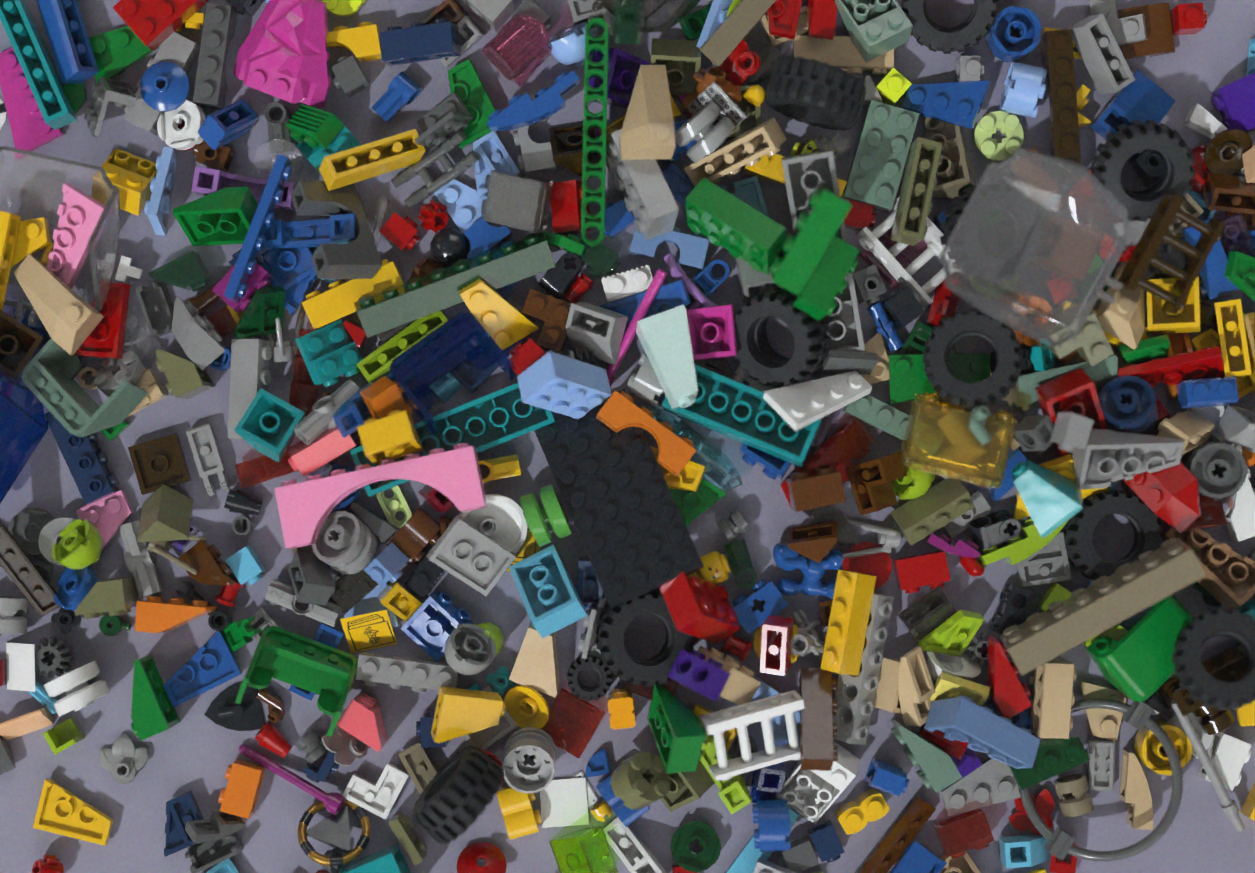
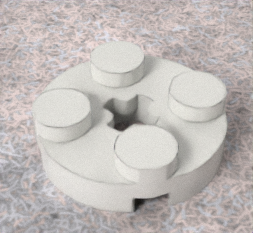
M186 100L179 108L160 114L157 122V131L161 140L177 150H187L196 144L202 143L204 139L198 132L206 120L202 107ZM183 119L185 121V126L183 129L178 128V125L182 123Z

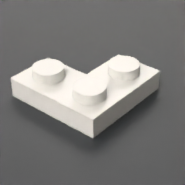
M390 763L386 764L376 784L354 773L342 796L386 820L409 774Z

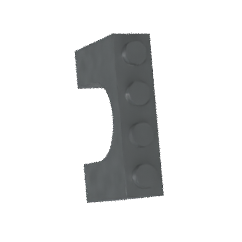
M300 180L290 194L297 215L326 216L329 218L330 215L355 214L356 216L355 240L344 244L321 243L311 257L318 279H372L382 266V259L380 254H378L374 235L371 233L367 215L363 210L360 194L357 192L355 184L328 191L325 182L322 180Z

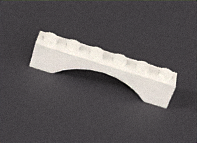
M1226 406L1191 408L1215 424L1209 437L1212 442L1225 444L1222 441L1223 438L1216 432V429ZM1241 445L1234 447L1243 454ZM1248 466L1246 480L1239 491L1228 497L1227 507L1223 516L1231 541L1240 542L1255 536V488H1252L1249 481L1251 473Z

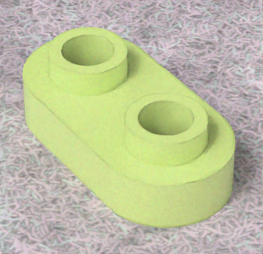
M391 481L383 482L378 487L391 483ZM400 486L391 488L394 491L392 498H387L385 491L376 494L388 522L397 528H402L412 516V511ZM398 511H402L405 514L404 519L401 521L395 517Z

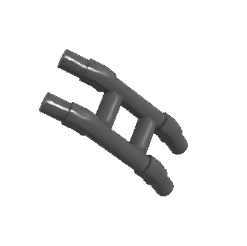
M458 131L454 136L441 144L440 147L391 179L395 188L410 181L417 175H420L426 184V187L404 200L409 209L432 196L433 193L460 174H463L480 159L478 153L473 151L454 166L447 156V153L454 150L466 138L463 131ZM439 160L446 173L434 180L427 167Z

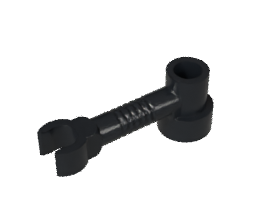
M183 581L188 586L186 594L181 590H176L180 597H186L188 600H205L197 593L194 585L189 581ZM215 610L207 614L209 615V626L215 631L225 630L232 624L231 615L225 611ZM221 617L224 618L223 624L220 622Z

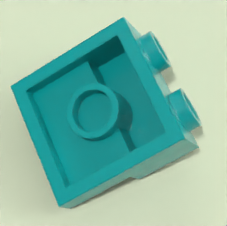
M341 319L295 339L314 385L324 384L325 387L339 382L337 377L345 374L346 377L360 372L356 364L362 360L356 343L350 341Z

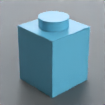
M251 545L244 547L225 560L241 585L249 583L251 586L263 578L261 574L267 570Z

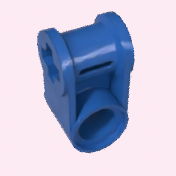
M714 260L692 278L691 281L695 285H699L705 292L703 294L709 299L728 278L729 266L723 260ZM722 265L725 268V275L722 278H715L711 274L713 266Z

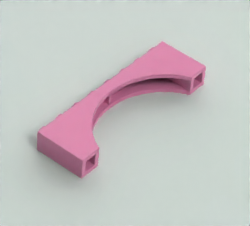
M468 443L454 445V450L444 452V448L430 450L429 455L420 457L419 453L404 456V461L395 462V459L380 461V466L370 468V464L356 466L353 472L346 473L345 469L330 472L331 476L321 478V475L306 477V482L297 483L296 480L282 482V487L274 489L285 547L293 549L316 544L323 523L331 511L344 498L366 485L384 480L403 479L427 484L447 496L461 512L488 507L476 448L469 446Z

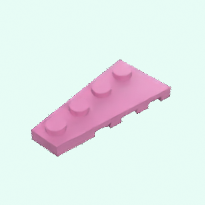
M63 183L62 192L64 196L62 204H59L57 214L60 217L58 227L54 229L52 239L55 242L53 252L49 253L47 268L72 289L109 208L72 184Z

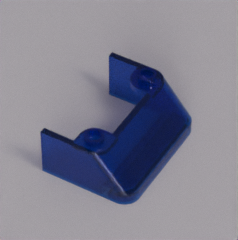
M468 312L457 314L397 356L390 364V371L395 382L410 406L433 435L437 434L438 431L433 417L428 412L434 404V395L429 386L465 360L469 359L475 367L480 369L488 368L496 362L510 380L515 378L512 362L474 315Z

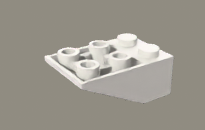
M834 741L833 746H838V761H833L831 771L801 770L799 759L774 796L777 799H788L787 806L814 824L818 822L855 778L861 759Z

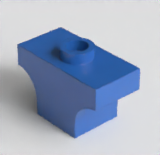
M481 217L463 232L471 244L470 251L466 256L468 259L477 257V254L482 251L498 249L513 234L505 224L500 227H493Z

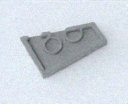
M993 758L982 763V766L941 791L948 817L1021 797L1018 785L1009 766Z

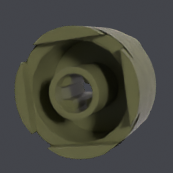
M639 752L624 760L611 775V786L617 798L620 797L625 802L623 805L630 809H642L664 797L670 790L669 774L665 770L661 756H656L649 752Z

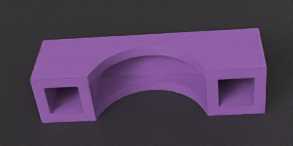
M195 166L191 191L197 195L206 196L224 188L249 186L259 204L268 179L244 177L221 170ZM284 182L282 187L284 190L283 198L279 204L276 203L275 208L295 211L290 194L297 184Z

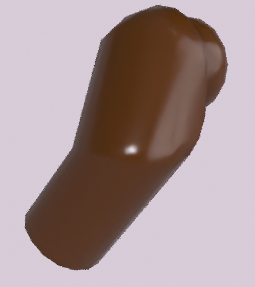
M261 689L257 698L268 704L269 715L267 718L271 723L276 724L284 718L283 700L268 689Z

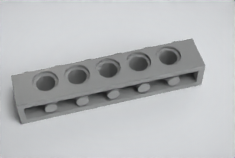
M873 593L859 676L839 674L834 698L837 702L836 716L832 715L833 723H837V738L833 739L848 744L866 745L894 597Z

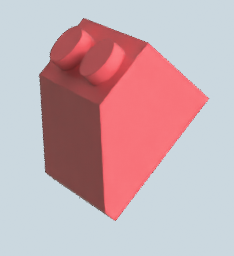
M359 693L352 699L339 719L337 726L379 752L388 741L381 707L376 704L377 699L367 693H364V695Z

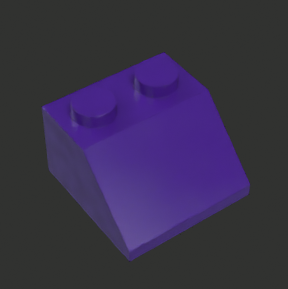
M608 48V105L628 109L640 66L649 65V62L620 49ZM594 52L592 62L598 63L602 61L604 56L600 52ZM593 77L589 81V85L593 88H599L603 84L602 79L599 77Z
M1254 72L1212 93L1213 105L1217 111H1220L1223 119L1222 124L1227 129L1235 128L1244 132L1255 129Z

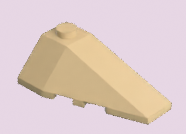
M1120 262L1096 316L1103 330L1132 349H1136L1145 330L1147 291L1140 287L1136 288L1135 291H1131L1116 285L1128 263ZM1147 268V270H1146L1145 273H1144V276H1145L1144 278H1146V279H1147L1148 268Z

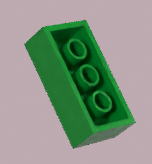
M704 177L685 198L687 225L693 232L703 234L714 245L727 249L733 257L741 258L748 262L754 270L762 271L769 275L771 271L769 268L775 257L779 256L781 258L784 252L782 246L786 240L785 227Z
M824 186L820 190L815 189L808 200L811 206L807 213L801 212L795 223L796 232L794 235L789 234L782 246L784 252L781 258L776 256L769 268L773 282L800 296L852 206L849 200Z

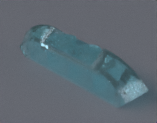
M645 407L654 414L652 418L659 423L662 421L666 422L674 429L673 433L679 438L684 436L695 444L693 448L697 451L690 461L706 467L703 475L706 480L722 491H729L742 485L737 468L720 449L674 414L660 408ZM642 429V430L645 431L648 435H650L652 438H654L651 433H649V432L646 431L645 429Z

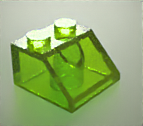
M601 825L586 827L549 841L560 873H618L614 857Z

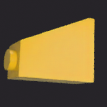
M440 686L431 729L434 742L441 743L497 726L500 717L504 716L505 702H503L499 693Z

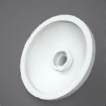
M499 494L486 495L488 507L460 512L459 518L514 555L524 544L527 535V522L522 508L511 498ZM489 521V525L487 527H483V524Z

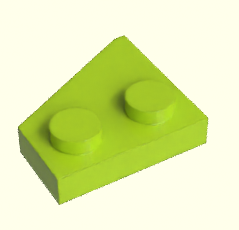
M960 609L920 640L918 645L921 646L923 651L961 657L983 623L984 618L981 613Z

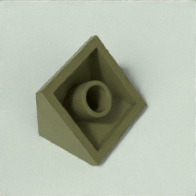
M163 484L143 502L137 541L189 540L194 506L193 499Z

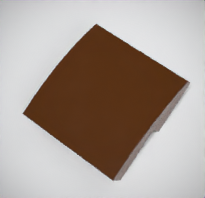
M1169 3L1150 4L1118 10L1119 19L1143 14L1148 40L1121 45L1125 60L1175 53Z

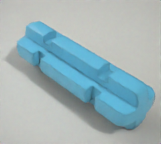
M35 678V692L29 691V693L42 705L45 704L47 706L46 709L52 714L57 713L53 705L59 699L57 697H49L44 685L36 682Z

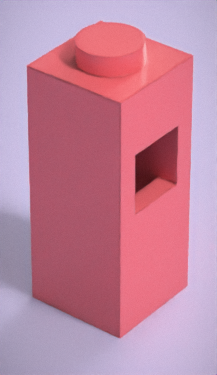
M336 426L324 431L310 445L300 441L290 447L288 452L291 457L287 460L295 472L300 470L303 477L356 445L350 435L343 438Z

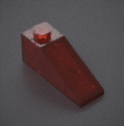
M856 417L842 423L801 469L803 472L842 463L856 457L861 459L869 453V446L875 440Z

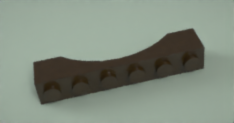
M1072 29L1046 31L1040 38L1042 63L1044 69H1047L1046 80L1050 104V172L1053 171L1060 181L1059 185L1074 184L1083 179Z

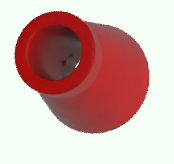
M268 722L254 737L258 741L257 744L278 754L282 758L292 749V746L274 724L271 726Z

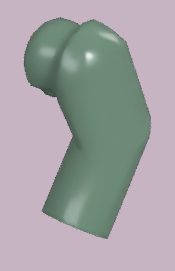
M984 405L975 407L971 412L969 429L981 445H984L993 438L984 427L986 418L990 414L989 409Z

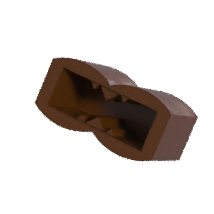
M419 508L386 546L393 542L410 559L406 563L407 565L412 562L417 564L426 554L423 549L429 543L433 546L441 537V525L424 509Z

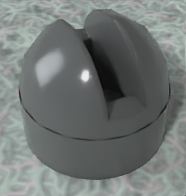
M246 515L237 516L232 523L233 531L237 535H248L254 530L255 526L251 517Z

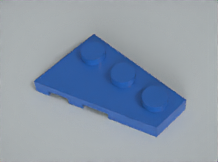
M989 80L911 85L904 99L902 109L920 113V116L973 129L991 84Z

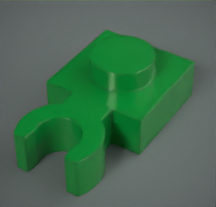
M255 616L244 620H237L230 624L227 629L221 631L231 652L237 651L253 641L252 636L261 632V628L255 630L251 625L252 621L256 619Z

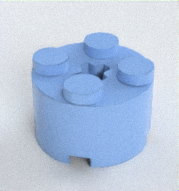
M1018 62L1011 63L1004 82L1005 89L1004 94L1001 95L1000 110L1035 118L1039 106L1036 102L1038 98H1043L1046 84L1043 83L1047 69Z

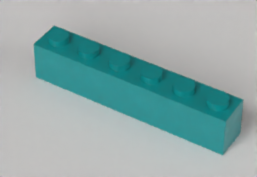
M0 0V20L45 123L52 129L57 130L77 121L26 1Z

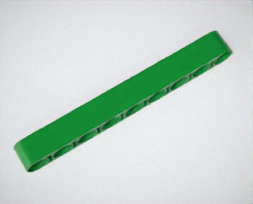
M601 18L591 19L585 28L581 234L584 243L591 247L598 246L603 242L605 231L608 25ZM594 27H601L604 33L600 37H594L590 34V31ZM593 52H600L604 56L602 61L598 63L592 62L589 57ZM593 77H599L602 79L603 84L599 88H593L589 85V81ZM598 102L603 108L601 112L595 114L590 112L588 107L591 103ZM593 127H597L602 131V135L597 139H592L588 135V131ZM596 152L601 155L602 159L598 164H591L587 160L589 154ZM590 178H598L601 181V186L596 190L588 188L587 181ZM590 203H597L601 210L596 215H590L586 211L587 206ZM588 229H598L600 237L594 241L587 239L586 232Z

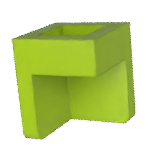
M73 717L43 733L54 755L85 738Z

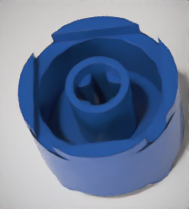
M1010 6L998 13L994 25H992L989 34L985 37L987 46L995 57L1006 63L1014 62L1025 58L1038 45L1041 23L1032 10L1025 7ZM1015 31L1017 33V36L1012 37L1010 35V32L1012 33Z
M788 799L758 800L757 804H753V823H758V829H754L755 849L760 848V852L791 850V843H785L789 842L790 836Z

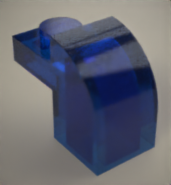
M784 762L753 771L752 784L749 791L753 800L751 803H757L758 800H775L776 793L781 794L786 775Z

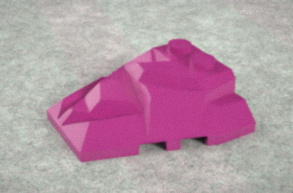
M269 0L238 50L233 74L238 79L243 80L244 85L287 102H301L309 106L325 107L331 85V75H328L327 60H330L329 51H326L325 36H328L326 3L320 0Z

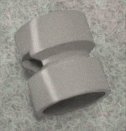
M0 596V633H27L28 619L24 617V614L28 612L29 601L26 597Z

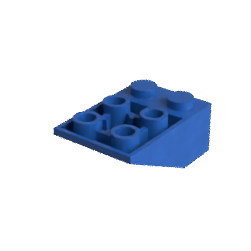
M1137 69L1133 74L1135 80L1115 95L1090 125V128L1107 141L1108 139L1105 136L1110 131L1113 134L1119 131L1117 127L1122 124L1128 127L1135 120H1140L1142 123H1145L1146 120H1153L1159 124L1176 100Z

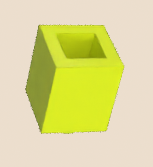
M892 68L876 88L882 100L886 104L894 106L912 83L895 68Z

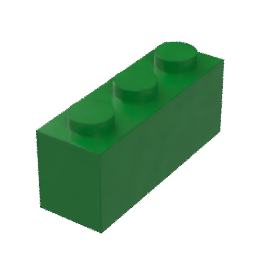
M834 236L793 305L817 320H820L825 314L830 315L837 304L834 301L837 293L840 295L848 281L844 280L847 273L851 274L858 264V260L855 258L859 250Z

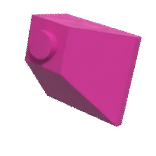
M733 305L686 310L694 361L699 359H721L737 355Z

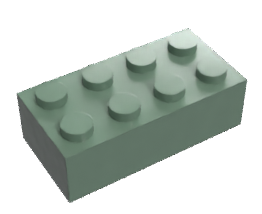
M874 100L870 101L842 197L874 205V210L889 213L893 209L920 113Z

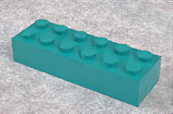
M695 364L698 392L694 403L685 408H680L679 406L672 409L667 397H665L662 403L664 411L801 468L822 423L821 418L795 431L765 401L763 392Z

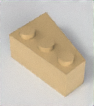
M1057 656L1033 669V676H1029V684H1034V700H1030L1032 704L1030 706L1031 732L1039 738L1069 739V731L1073 727L1071 706L1074 705L1075 701L1072 689L1073 682L1076 680V668L1072 662L1061 656Z

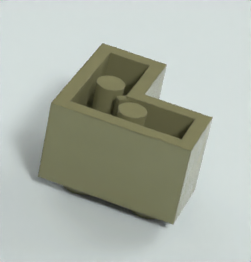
M1083 303L1039 328L1048 349L1059 359L1077 349L1080 357L1090 366H1093L1114 354L1095 312Z

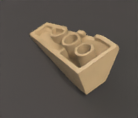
M666 65L640 66L620 133L621 160L672 159L675 150V133Z
M28 254L15 270L14 275L52 340L67 353L73 355L104 316L34 256Z

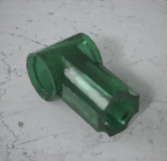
M745 539L724 545L735 584L743 589L753 587L757 581V574L754 570ZM743 570L749 571L752 575V580L747 585L741 584L738 579L740 572Z

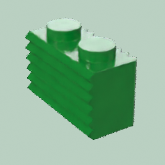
M301 104V107H298V111H295V115H292V119L286 122L287 128L291 131L290 136L300 144L306 142L315 149L316 147H321L326 150L344 128V125L332 112L306 104Z

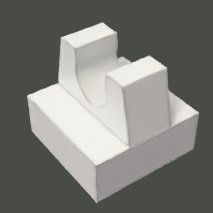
M122 256L115 280L126 283L128 276L141 279L143 270L132 267V258Z

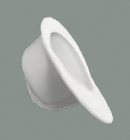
M926 651L929 657L926 664L930 677L933 680L937 681L941 672L965 678H975L981 673L979 664L975 660L969 659V656L964 653L961 657Z

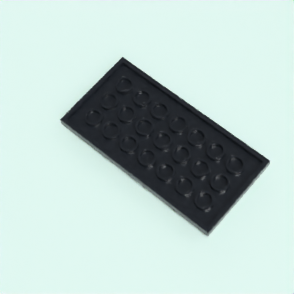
M609 396L600 405L594 407L579 419L564 415L555 419V423L534 432L608 604L612 609L661 587L678 577L682 572L690 574L704 568V565L642 428L628 427L616 433L597 419L598 412L610 398Z

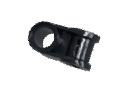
M571 252L562 255L555 264L556 267L551 268L538 284L554 298L559 299L582 268L579 256ZM573 258L576 259V269L570 268L566 270L565 260L571 261Z
M999 510L990 515L976 518L969 523L973 541L979 546V550H986L1007 540L1014 539L1021 531L1019 521L1013 518L1012 514L1007 510Z

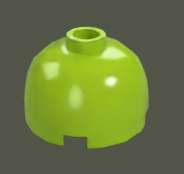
M898 450L897 452L901 453L907 476L891 481L895 496H899L898 499L900 500L917 499L926 494L934 481V469L930 461L922 453L912 450Z
M76 519L60 532L59 536L62 539L59 544L54 542L51 554L55 561L70 569L79 570L99 560L103 539L99 530L88 520Z

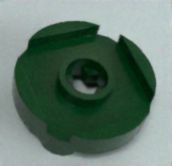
M692 821L683 824L675 831L671 839L670 848L673 860L682 869L689 872H701L709 869L716 863L721 852V843L715 830L710 825L700 821ZM699 840L702 851H697L696 854H693L692 849L689 848V843Z

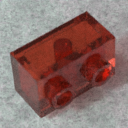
M981 808L933 824L942 851L947 857L958 858L965 855V851L969 849L981 850L988 847L989 842L995 841L985 812Z

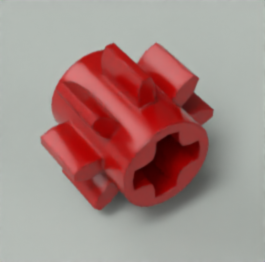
M431 200L430 203L421 206L420 215L417 216V218L423 221L421 227L427 231L431 229L435 233L446 228L450 215L445 212L447 207L441 202L437 204Z
M44 854L43 859L36 860L33 864L32 873H64V866L60 863V859H56L55 855Z

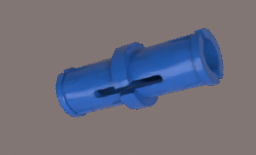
M878 301L866 309L877 326L876 331L882 334L890 352L902 347L904 342L894 327V320H890L881 304L882 302Z

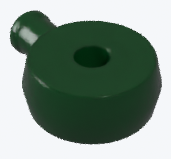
M108 613L101 618L99 628L106 636H116L121 630H130L131 623L123 622L119 615L109 616Z

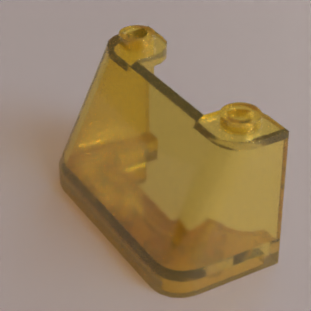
M916 394L900 448L902 464L909 468L987 487L1000 488L1014 433L1015 417H1012V414L1006 411H997V413L991 414V417H987L984 427L993 438L984 445H981L969 429L970 412L942 406L941 402L937 400L938 397L933 394Z

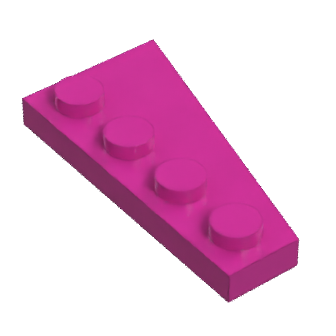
M13 47L0 53V85L16 154L18 157H22L64 134L61 128L54 130L45 123Z

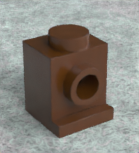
M204 140L202 143L195 145L193 155H196L195 161L211 169L228 171L235 156V151L222 146L214 150L215 154L212 158H208L209 151L214 149Z

